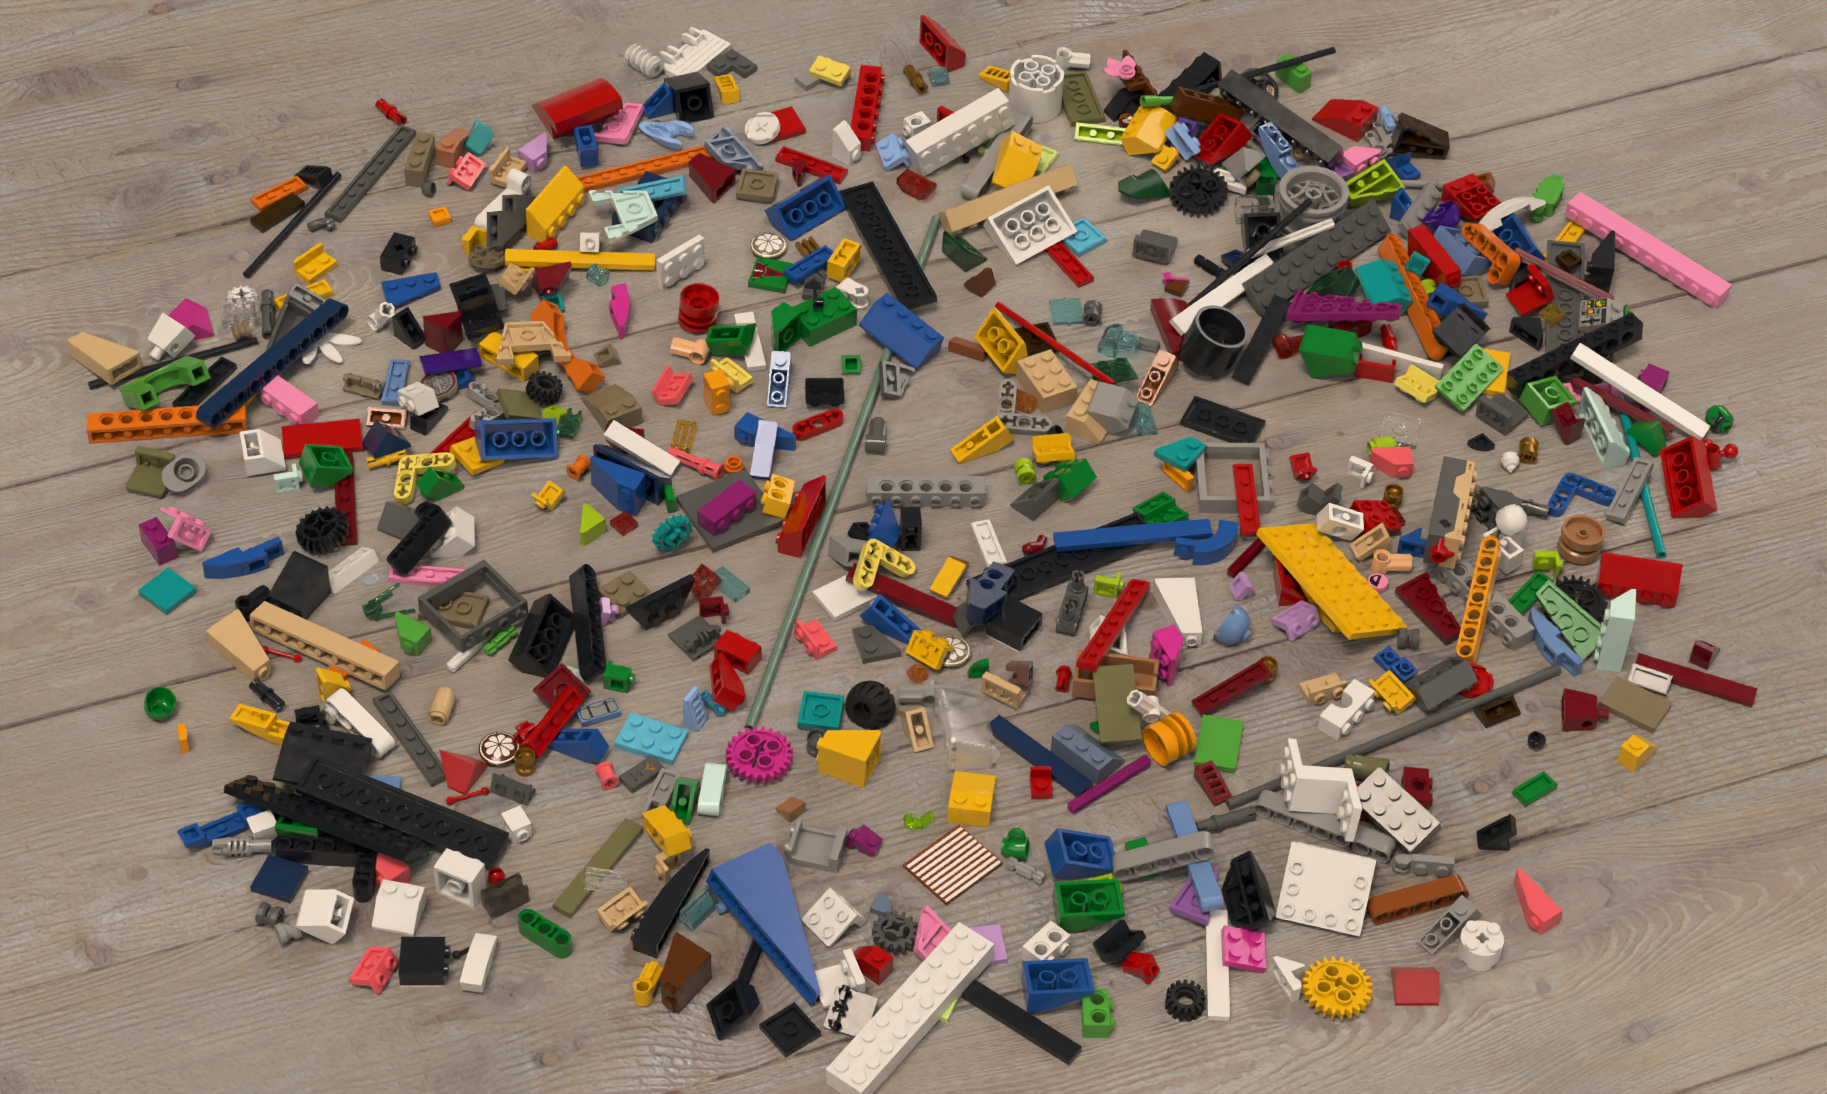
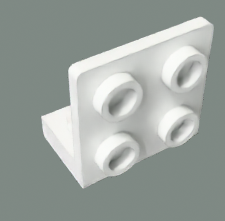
M831 888L822 895L802 918V921L828 947H831L850 925L855 923L862 927L867 922L840 893Z
M851 948L843 950V958L840 960V964L815 971L820 988L818 997L824 1009L830 1007L836 986L842 987V985H847L850 987V990L865 994L866 982Z

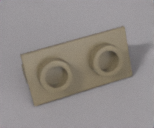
M345 373L343 381L346 382L342 390L379 399L385 382L352 373Z

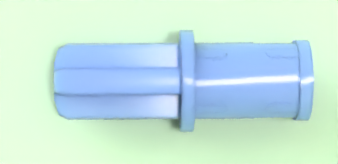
M1381 106L1378 110L1381 116L1380 121L1385 126L1387 132H1393L1396 127L1395 117L1390 112L1388 106Z

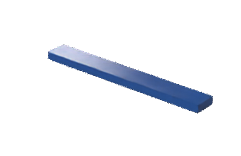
M1209 519L1054 532L1053 540L1056 552L1171 542L1176 541V537L1193 540L1211 538L1213 532Z

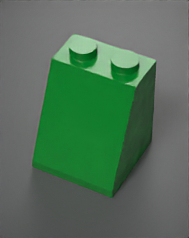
M1307 325L1299 352L1311 377L1318 378L1354 373L1356 365L1359 363V356L1363 350V345L1356 333Z

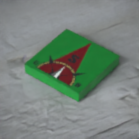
M757 257L748 281V287L785 293L789 279L783 275V270L793 265V263Z

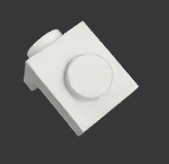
M1351 456L1348 462L1347 474L1361 479L1360 488L1364 489L1366 484H1370L1374 477L1372 472L1373 464Z

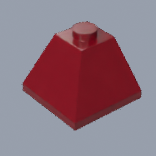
M571 261L534 269L532 287L539 297L553 296L569 280L572 266Z

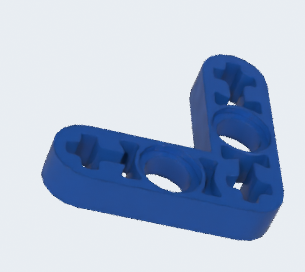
M1566 473L1548 502V506H1550L1549 515L1553 517L1562 516L1574 495L1603 506H1610L1616 491L1575 473ZM1585 487H1590V488H1592L1594 491L1588 492V491H1586L1584 488H1585ZM1559 493H1566L1568 497H1562Z

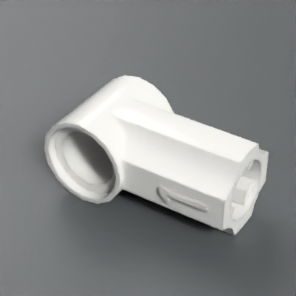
M1066 47L1058 48L1056 51L1055 60L1062 70L1066 71L1069 67L1089 69L1090 54L1075 53Z
M383 302L372 314L367 316V323L371 329L377 331L392 322L395 310L393 304Z

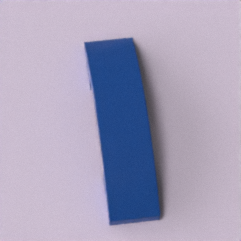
M246 802L236 806L235 813L200 827L196 822L177 830V834L186 848L212 845L213 839L234 837L250 828L247 818L264 811L261 807Z

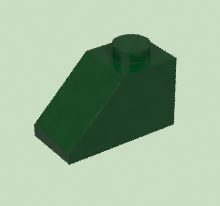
M1259 176L1255 181V204L1259 208H1270V206H1274V178Z

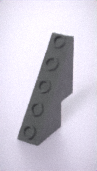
M519 194L502 195V211L487 212V248L494 247L496 250L503 248L509 239L515 237V233L519 229L526 226V208L536 198L535 196Z

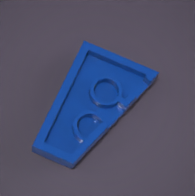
M437 272L381 282L385 301L392 303L394 307L406 306L413 299H422L441 290Z

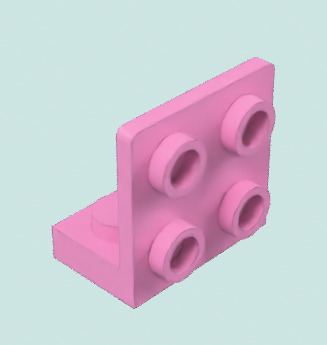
M161 506V511L176 518L167 536L202 552L212 531L205 527L206 523L171 506L168 509Z

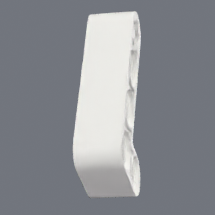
M516 168L511 169L507 175V188L478 214L474 221V226L487 230V212L502 211V195L519 194L532 196L531 176Z
M340 688L324 701L321 713L325 712L328 723L334 724L339 721L351 734L373 738L371 754L375 758L380 759L396 745L393 737L345 689Z

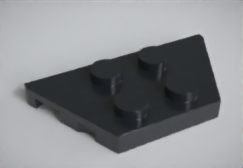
M689 574L626 606L625 609L645 630L656 627L660 623L674 618L681 612L693 587L695 578L692 574Z

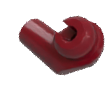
M1039 535L1036 542L1024 544L1022 552L1025 555H1030L1043 550L1047 537Z

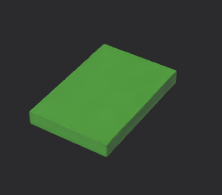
M1203 714L1194 766L1196 767L1212 760L1219 771L1235 773L1244 721Z

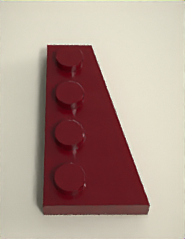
M1427 571L1396 587L1395 593L1445 644L1459 637L1461 627L1452 612L1448 611L1444 599L1437 593L1438 589L1435 584L1431 583Z

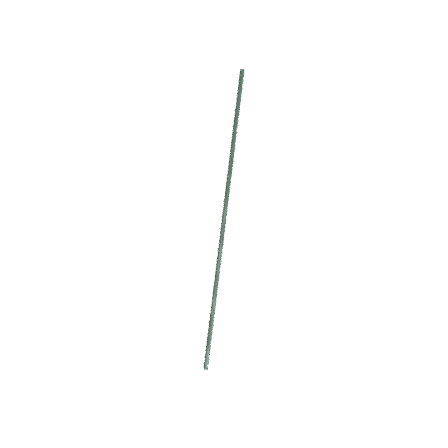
M938 215L932 216L917 257L922 270L941 221ZM885 346L879 363L882 360L889 361L892 355V351ZM879 363L744 728H748L750 731H753V727L757 724L880 388Z

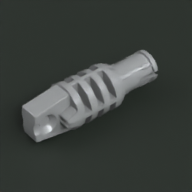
M241 836L240 839L239 837H234V839L233 837L213 839L212 852L213 854L229 856L233 854L235 856H239V854L241 856H245V854L251 856L255 852H273L272 838L253 839L251 836H247V838Z

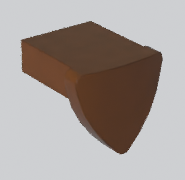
M986 267L978 275L968 279L963 285L971 293L983 297L987 291L996 285L992 269Z

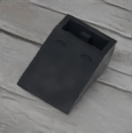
M1463 302L1432 333L1435 339L1443 343L1453 356L1460 358L1477 344L1491 328Z

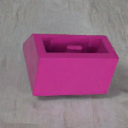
M1175 624L1153 631L1152 641H1150L1151 651L1149 658L1159 659L1158 675L1161 680L1165 681L1168 687L1172 686L1181 665L1184 638Z

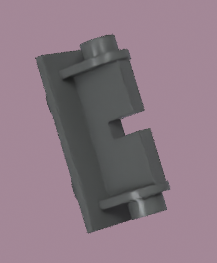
M493 773L490 792L528 806L529 798L535 794L536 790L533 788V785L517 782L506 777L504 774Z

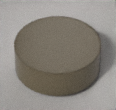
M1253 169L1246 176L1243 183L1250 187L1259 178L1260 173Z

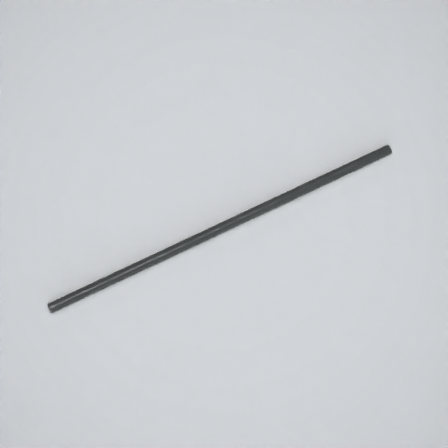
M1555 664L1309 766L1334 767L1344 763L1348 754L1355 756L1371 752L1561 673V668L1558 664ZM1281 777L1226 799V806L1228 809H1232L1259 798L1263 790L1273 792L1280 789Z

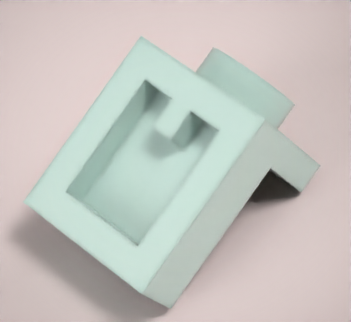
M296 463L292 464L293 472L273 475L276 494L300 490L299 482H303L301 470H297Z

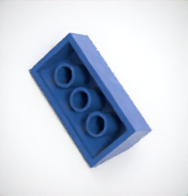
M831 175L817 179L764 211L772 227L790 241L845 209V206Z
M888 293L875 301L859 323L863 330L909 366L915 367V370L940 351L944 336Z
M556 418L474 421L475 442L481 460L558 457Z

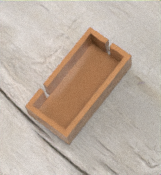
M1078 649L1076 661L1084 650ZM1107 653L1100 666L1133 664L1136 689L1147 696H1155L1159 659ZM1075 665L1072 696L1095 699L1091 670L1077 668Z

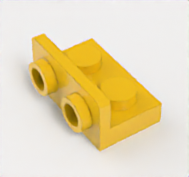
M318 243L293 261L294 274L309 285L338 266L337 260L324 252V245L322 243Z
M923 628V630L913 631L905 652L933 669L940 670L947 651L953 652L955 647L949 644L950 641L947 639L937 638L934 636L933 631Z

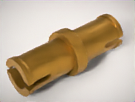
M911 64L906 65L903 73L908 77L909 83L915 86L920 94L927 92L928 85L922 80V75L916 72Z

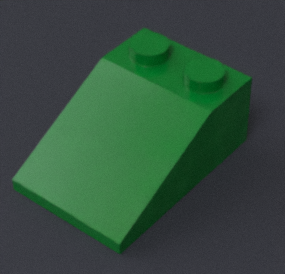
M1119 879L1055 882L1052 899L1056 922L1066 932L1081 931L1125 916Z

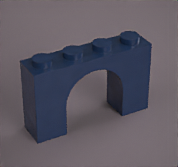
M646 171L638 181V185L667 178ZM687 194L655 201L661 205L656 209L658 221L629 236L652 243L656 237H659L663 227L668 225L672 215L677 213L681 203L685 202ZM616 211L612 215V226L621 224Z

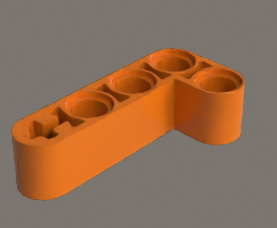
M1464 224L1462 228L1463 237L1493 263L1487 274L1488 282L1504 286L1510 284L1511 279L1520 266L1521 260L1519 255L1483 224Z

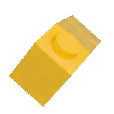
M995 416L950 450L958 463L962 464L999 451L1013 441L1014 437L1000 418Z

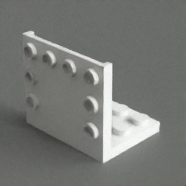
M1292 841L1276 918L1360 936L1377 859Z

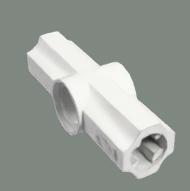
M1137 689L1131 691L1127 697V704L1142 714L1144 722L1160 721L1171 713L1159 705L1158 697L1147 696Z

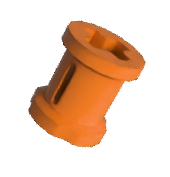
M579 455L572 465L566 467V472L574 480H579L582 473L591 469L590 460L584 455Z

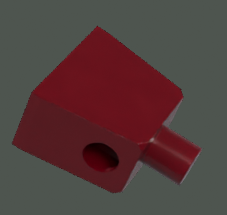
M1564 688L1561 699L1562 731L1594 730L1597 719L1608 720L1609 708L1598 707L1596 695Z

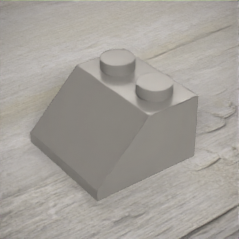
M1097 382L1086 412L1113 435L1128 429L1139 399L1124 387Z

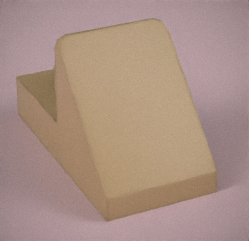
M1381 523L1352 542L1350 546L1356 559L1361 562L1378 549L1387 550L1391 537L1385 525Z

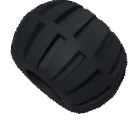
M871 680L863 681L856 684L849 691L845 702L846 714L848 718H851L850 721L866 730L868 728L870 730H877L880 727L887 726L893 719L896 708L895 698L884 684Z

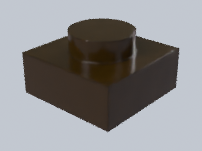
M1569 249L1557 255L1555 262L1566 272H1569L1581 266L1582 259Z

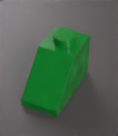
M430 466L416 483L417 487L421 490L420 494L424 498L438 501L465 488L456 474Z
M680 776L675 780L670 811H674L678 820L681 819L683 823L690 824L697 803L701 780Z

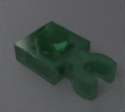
M569 408L567 410V417L562 416L557 425V435L574 439L580 428L582 411L579 410L578 414L573 415L572 408Z

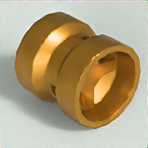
M1525 437L1520 440V450L1518 453L1520 462L1533 464L1537 461L1539 443L1536 439Z
M1389 484L1384 489L1383 501L1388 502L1392 511L1401 508L1404 494L1403 488L1398 484Z
M1263 656L1259 660H1262L1272 674V678L1263 684H1271L1276 680L1278 661L1272 656Z
M527 747L516 750L514 753L516 773L522 777L531 776L536 770L534 751Z

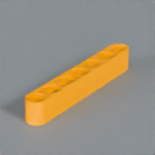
M1486 536L1481 541L1456 647L1458 658L1468 659L1470 664H1475L1477 661L1501 558L1500 544L1495 536ZM1466 652H1469V653H1470L1469 655H1466V656L1463 655V654L1466 653Z

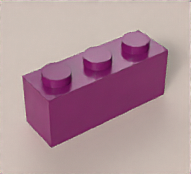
M739 479L697 510V524L713 536L717 535L719 532L724 531L731 523L739 520L747 511L755 507L756 491Z

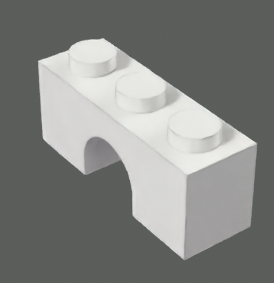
M1354 679L1343 690L1341 704L1346 708H1339L1331 703L1320 715L1318 729L1337 741L1343 735L1346 736L1350 732L1352 725L1362 719L1364 712L1372 709L1375 700H1373L1375 691Z

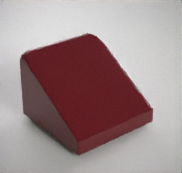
M805 160L792 163V176L798 187H801L805 176Z

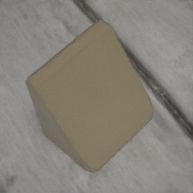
M608 344L594 354L600 368L621 364L618 352L611 344Z

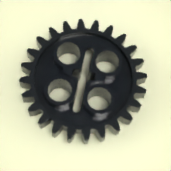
M1198 164L1197 168L1190 165L1189 170L1183 167V173L1177 171V176H1173V181H1170L1169 194L1172 205L1177 206V211L1183 209V215L1189 212L1190 217L1196 214L1197 218H1199L1200 214L1207 217L1208 212L1214 215V209L1220 211V206H1224V201L1227 200L1228 188L1225 177L1220 176V171L1214 173V167L1208 170L1207 165L1201 168L1200 164Z
M1572 575L1571 580H1568L1566 576H1564L1563 581L1557 578L1555 585L1565 594H1569L1573 601L1576 591H1579L1577 604L1600 624L1604 622V612L1608 602L1605 601L1606 595H1601L1603 589H1596L1597 583L1589 584L1590 579L1584 582L1582 576L1578 580L1575 579L1574 575ZM1548 615L1547 620L1551 622L1552 620Z

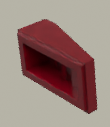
M1212 760L1195 767L1193 777L1214 806L1222 804L1226 799L1233 797ZM1221 791H1222V793H1223V794H1220V795H1218V796H1215V795H1214V794L1219 793V792H1221Z

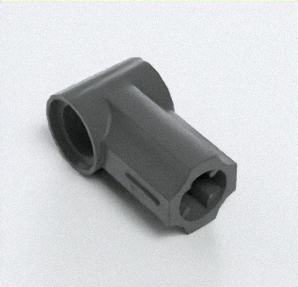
M875 417L870 420L865 441L866 452L885 453L887 421L883 420L882 417Z

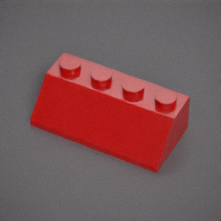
M1692 435L1661 449L1660 456L1671 517L1701 518L1717 511L1705 443Z
M822 475L804 483L801 491H797L795 504H791L788 513L789 517L784 519L782 532H778L775 543L778 544V553L801 558L826 503V476Z
M1602 552L1596 576V589L1602 588L1601 595H1606V598L1612 599L1631 589H1636V602L1675 608L1683 564Z

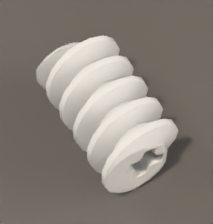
M637 43L631 45L625 53L626 63L649 78L658 76L664 68V60L654 56L651 52L649 53L647 49L638 46Z

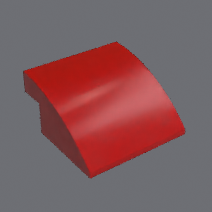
M599 78L537 102L532 107L554 140L574 132L575 127L592 125L619 114V110L623 109L621 96L615 88L605 79Z

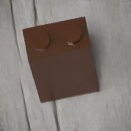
M676 932L673 936L661 975V1003L667 1009L674 1010L679 1014L712 979L711 953Z

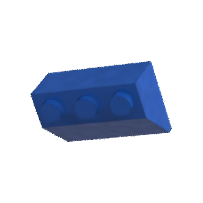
M1511 213L1501 221L1502 226L1491 231L1513 251L1518 247L1542 260L1546 259L1524 224L1514 213ZM1520 262V266L1517 271H1520L1528 265L1523 262Z

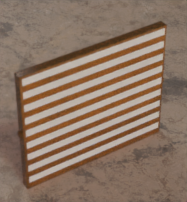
M957 825L904 863L903 868L947 906L1002 866L1003 862L961 825Z

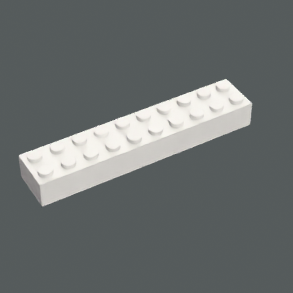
M959 922L826 1068V1084L840 1094H873L938 1022L941 1015L962 995V992L994 959V943Z

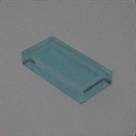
M723 566L708 576V581L735 603L750 593V587Z

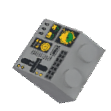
M1608 297L1581 301L1579 303L1578 329L1589 333L1623 317L1624 305Z

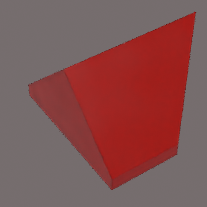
M439 750L447 788L463 795L467 794L488 767L487 764L467 755Z

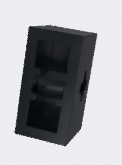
M394 232L380 255L381 270L402 275L405 269L409 268L412 257L417 254L418 246L415 243V237Z
M920 506L900 507L899 538L901 551H921L922 519Z

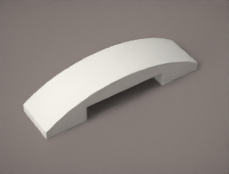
M1517 197L1507 200L1490 210L1478 224H1483L1492 231L1502 226L1501 218L1519 209L1533 211L1545 205L1546 201L1533 197Z

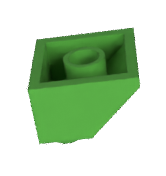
M1557 376L1527 383L1519 399L1540 425L1555 422L1550 411L1551 409L1564 402H1569L1571 408H1573L1578 402Z

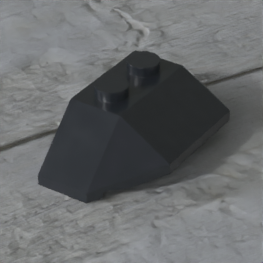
M1249 850L1231 859V867L1226 874L1222 893L1231 924L1254 930L1270 922L1276 911L1267 879L1253 853Z

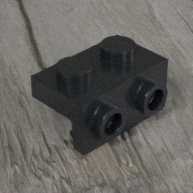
M806 378V404L810 406H820L821 404L839 406L844 404L843 378Z
M1120 920L1095 940L1093 946L1102 961L1118 963L1126 958L1127 953L1137 949L1141 945L1140 943L1147 937L1143 930H1130L1126 921Z

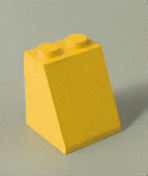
M827 730L824 737L819 738L816 749L819 750L816 758L818 772L864 788L881 758L882 732L878 730Z

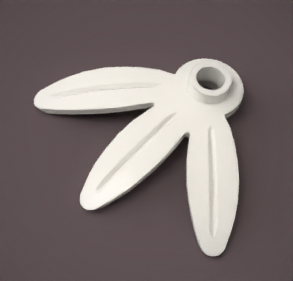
M327 333L302 354L303 363L309 364L314 360L317 347L328 359L341 363V355L331 344L352 346L360 344L362 340L351 335Z

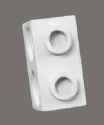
M415 382L397 390L399 405L418 416L439 407L434 389L420 382Z
M1050 921L1022 946L1021 959L1023 961L1056 960L1069 951L1071 935Z

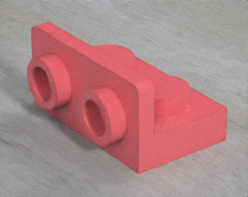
M470 152L465 157L460 156L455 164L458 167L451 169L447 175L450 179L446 184L450 186L452 181L468 191L486 163Z
M817 619L805 624L800 620L795 621L794 635L796 639L801 640L806 652L811 654L815 660L837 651V645Z
M369 946L349 980L352 985L370 986L375 994H380L399 964V960L390 947Z

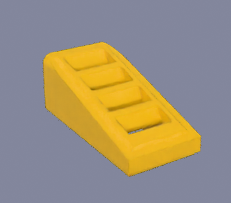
M988 66L979 74L978 77L1005 92L1009 91L1010 71Z
M731 74L714 77L719 96L724 105L740 101L739 89Z

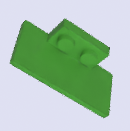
M1475 344L1435 385V389L1461 412H1464L1504 368L1479 345Z

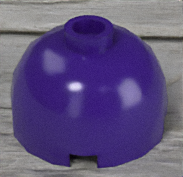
M1446 201L1440 203V208L1434 211L1433 208L1429 210L1423 218L1427 229L1435 233L1439 226L1456 228L1460 222V211L1453 201Z

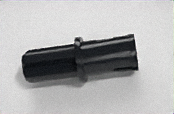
M258 678L253 679L256 684L251 681L249 688L261 697L262 702H267L276 711L284 708L285 701L274 693L273 688H268Z

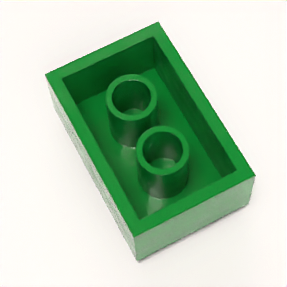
M836 287L818 295L824 298L823 309L813 308V298L794 306L795 309L801 312V338L809 347L857 325V308Z

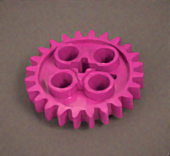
M754 726L753 731H750L748 728H745V733L738 731V737L732 736V742H728V748H726V763H728V769H732V775L738 774L739 780L745 777L746 783L754 780V785L758 783V780H761L762 784L765 785L766 780L773 783L774 777L781 779V773L786 775L787 769H791V762H793L791 742L786 741V735L780 737V731L773 733L772 727L768 731L765 730L764 726L761 727V730Z

